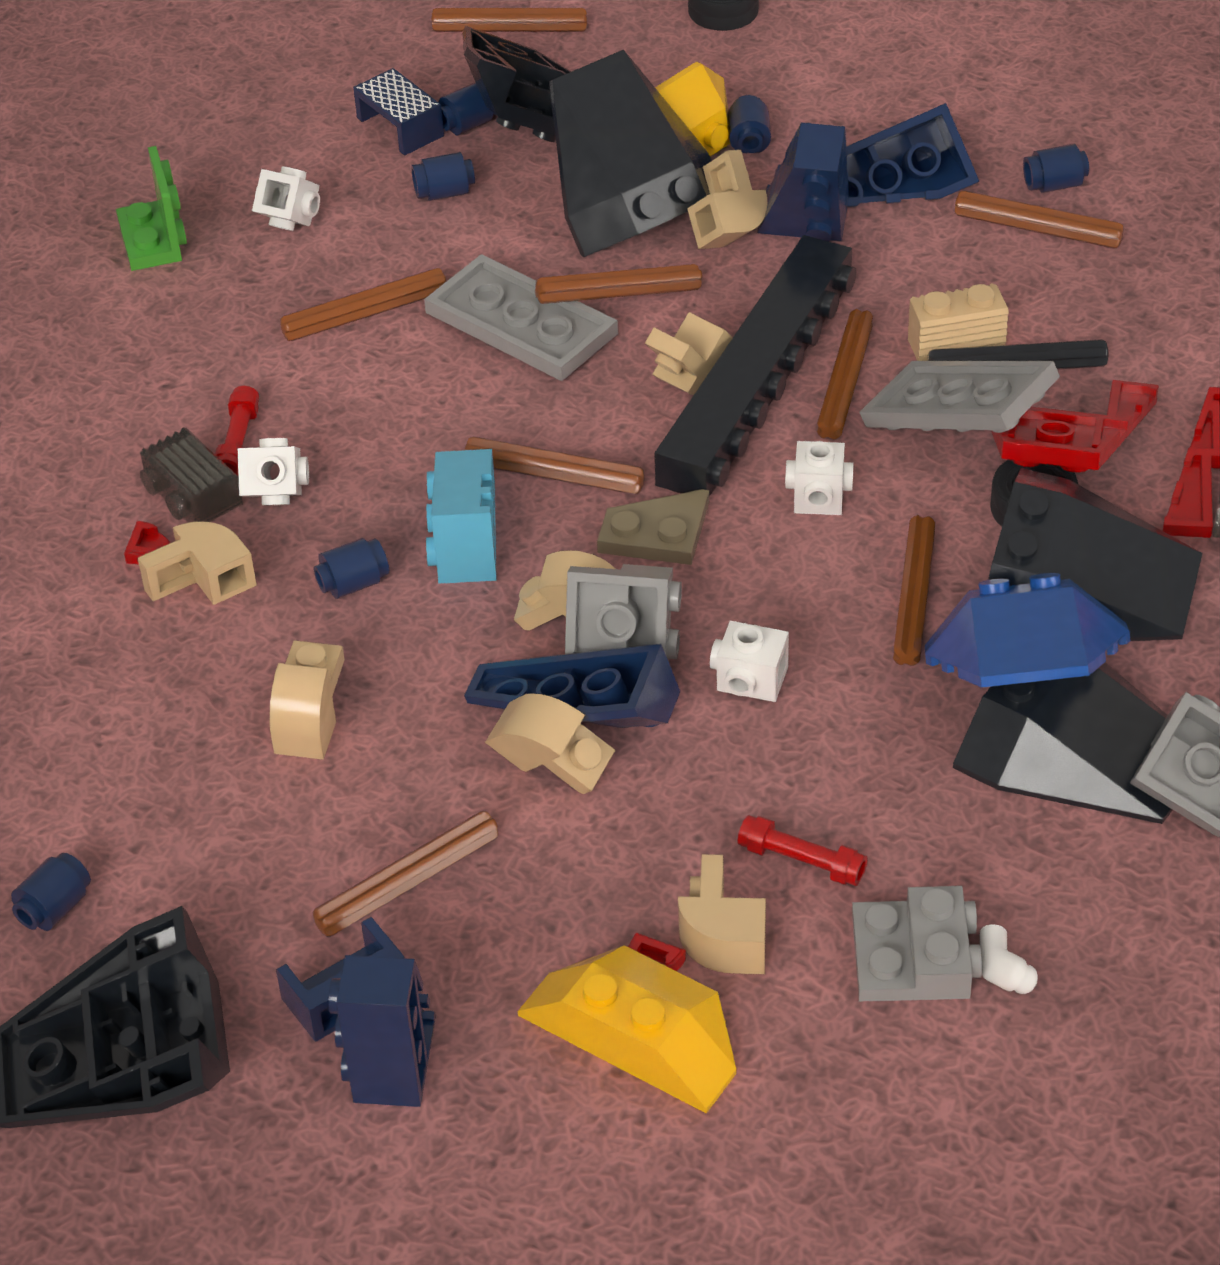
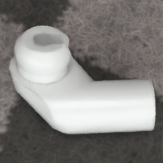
M992 924L984 926L980 930L982 976L987 981L1006 991L1015 990L1019 994L1031 992L1038 980L1036 969L1031 965H1027L1023 958L1007 950V931L1005 928Z

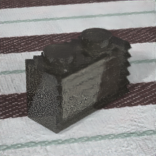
M183 427L180 432L175 431L172 436L167 435L164 441L159 439L156 445L151 443L148 449L143 447L140 452L143 470L140 471V478L144 487L153 496L156 494L161 495L175 519L181 520L183 518L188 523L211 522L243 504L242 496H239V477L188 428Z

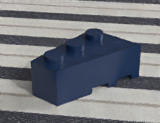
M801 122L786 150L782 164H779L775 170L771 185L768 184L765 189L767 194V211L764 220L758 226L757 233L791 237L806 235L828 242L830 240L842 241L849 202L845 126Z
M345 955L341 978H333L331 980L330 1013L338 1014L335 1026V1045L337 1048H344L341 1059L342 1081L350 1082L353 1103L421 1107L436 1014L434 1011L423 1010V1008H429L430 998L428 994L418 993V991H423V980L415 959Z

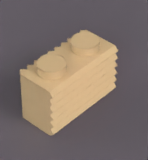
M992 283L989 286L984 284L973 285L969 289L964 288L963 291L958 289L954 292L947 291L946 293L935 291L925 296L921 295L919 298L913 296L910 299L908 341L917 361H928V354L932 349L1005 345V342H1007L1008 307L998 286Z

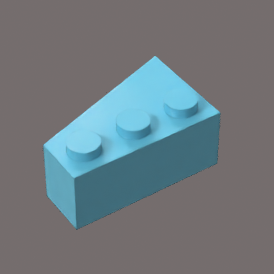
M492 449L435 452L434 471L427 472L428 500H432V504H427L426 506L428 533L433 532V537H426L428 566H437L439 584L497 581L495 476Z

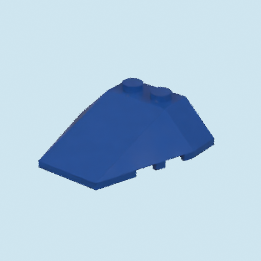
M1059 573L1033 575L1029 577V584L1012 586L1009 585V579H991L979 582V589L969 590L925 644V658L927 665L936 666L941 664L942 671L946 673L955 672L954 666L957 667L960 679L981 688L1089 676L1106 662V650L1107 655H1114L1119 651L1118 644L1124 645L1130 642V632L1126 622L1072 580H1060Z

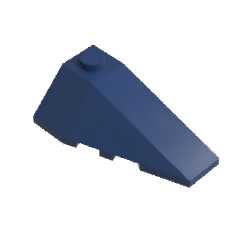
M946 103L846 146L849 190L848 207L858 206L860 203L886 201V204L900 203L902 199L924 197L925 200L941 199L979 182Z
M655 644L479 664L464 697L468 704L505 709L509 702L525 694H542L563 701L585 715L581 722L629 728L639 726L654 727L659 724H668L679 697L680 689L662 645Z

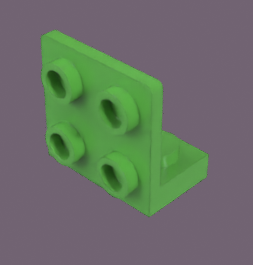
M156 146L148 147L157 201L138 202L116 209L131 271L182 261L179 245L187 244L183 221L179 216V210H181L176 184L173 183L169 160L160 161Z

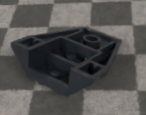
M465 26L462 33L464 56L485 106L497 116L496 122L516 131H519L520 126L533 129V135L549 142H555L549 81L572 71L536 49Z
M624 49L549 81L564 215L581 256L586 257L688 212L687 208L710 194L703 171V166L712 161L709 153Z
M1021 468L1013 485L988 580L1009 579V585L1012 586L1029 584V577L1033 575L1059 573L1060 580H1072L1126 622L1130 632V641L1178 640L1183 638L1203 553L1069 479Z
M1107 663L1102 664L1089 676L991 686L983 695L953 762L954 769L1000 791L1163 824L1173 811V809L1130 783L1149 752L1150 744L1168 715Z
M183 906L132 927L0 1026V1128H18L155 1113L209 1091L230 1072L219 982L188 912Z

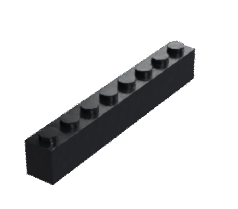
M806 235L801 237L655 451V486L677 493L701 489L709 490V497L716 486H724L729 476L731 463L735 457L741 458L745 454L750 434L754 428L760 429L763 426L771 402L781 399L788 376L791 372L797 373L801 368L805 350L809 345L815 346L818 342L822 324L826 318L832 319L835 316L839 305V298L843 292L849 293L852 290L856 279V268L852 267L851 247Z

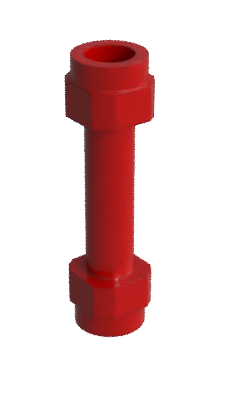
M250 386L236 387L228 401L231 419L225 443L218 445L214 456L215 463L213 469L220 478L239 477L238 448H243L249 419L255 420L259 409V393Z
M747 815L738 833V845L746 847L750 852L763 856L768 849L830 871V880L843 885L848 883L858 886L867 867L868 857L858 853L856 849L841 845L838 851L775 830V821L761 816Z

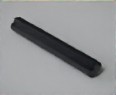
M1100 339L932 349L929 351L928 361H1054L1057 369L1104 367L1107 365L1109 352L1106 341Z

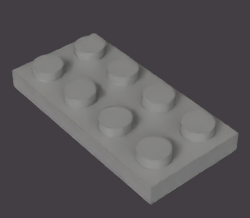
M482 254L424 299L427 314L560 381L567 378L618 334V320L579 301L539 303L538 298L535 296L536 280Z
M911 361L859 413L865 426L871 428H888L889 430L914 428L922 429L923 431L956 429L959 432L992 430L993 432L1001 433L1015 427L1019 422V418L1034 403H1037L1045 396V392L1058 380L1060 375L1054 361Z

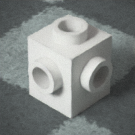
M282 166L280 173L261 169L252 211L269 217V225L294 231L295 224L310 226L312 217L317 214L320 206V195L318 193L320 185L305 180L307 172Z
M288 438L259 439L260 448H238L239 496L261 497L262 505H289L290 495H302V485L309 484L308 457H300V448L295 446L288 447ZM275 464H278L280 473L276 479L272 480L270 469Z
M797 441L796 460L786 461L785 488L794 489V513L842 515L843 491H852L853 462H844L845 443Z
M730 621L723 640L715 639L710 655V668L717 670V691L776 702L788 669L789 632Z

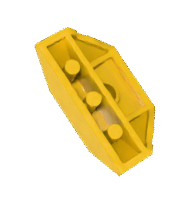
M695 62L655 87L706 149L710 157L730 144L729 110L723 77L705 65Z
M625 945L550 972L518 1010L519 1017L706 1114L736 1075V1065L718 992Z

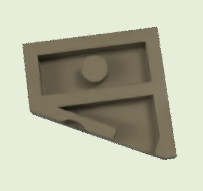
M701 489L607 508L597 539L598 553L692 565L709 506V490Z

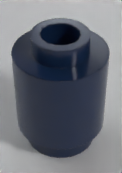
M476 83L447 94L438 101L442 108L443 129L445 131L450 130L456 136L491 121L494 115L485 106Z
M744 95L739 97L728 111L730 144L733 149L741 150L742 153H760L769 146L771 141L768 107L756 96Z
M1069 144L1037 150L1033 152L1032 156L1024 157L1023 174L1027 188L1030 191L1039 189L1041 193L1081 186L1084 176L1089 175V162L1086 152L1079 151L1076 144Z
M461 152L421 159V164L411 165L413 185L418 199L427 197L429 201L468 194L469 185L475 184L471 159L464 160Z
M360 538L320 553L318 556L319 564L313 567L314 575L323 593L330 591L335 599L380 583V577L386 576L390 572L386 554L376 538L369 541Z
M60 853L57 857H48L12 891L13 914L22 925L31 930H35L37 927L44 931L51 930L86 895V887L91 883L89 872L77 858L68 853Z

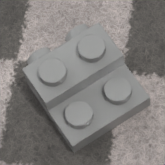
M623 564L621 570L570 566L567 572L565 655L661 644L668 662L669 659L677 660L680 630L670 629L671 611H680L682 582L672 581L673 568Z
M1186 692L1175 702L1150 744L1149 752L1130 783L1220 838V707L1204 696H1192Z
M962 886L908 887L907 901L852 902L859 1001L970 999L972 978H981L982 956L980 944L969 945L968 934H976L977 930L975 901H964Z

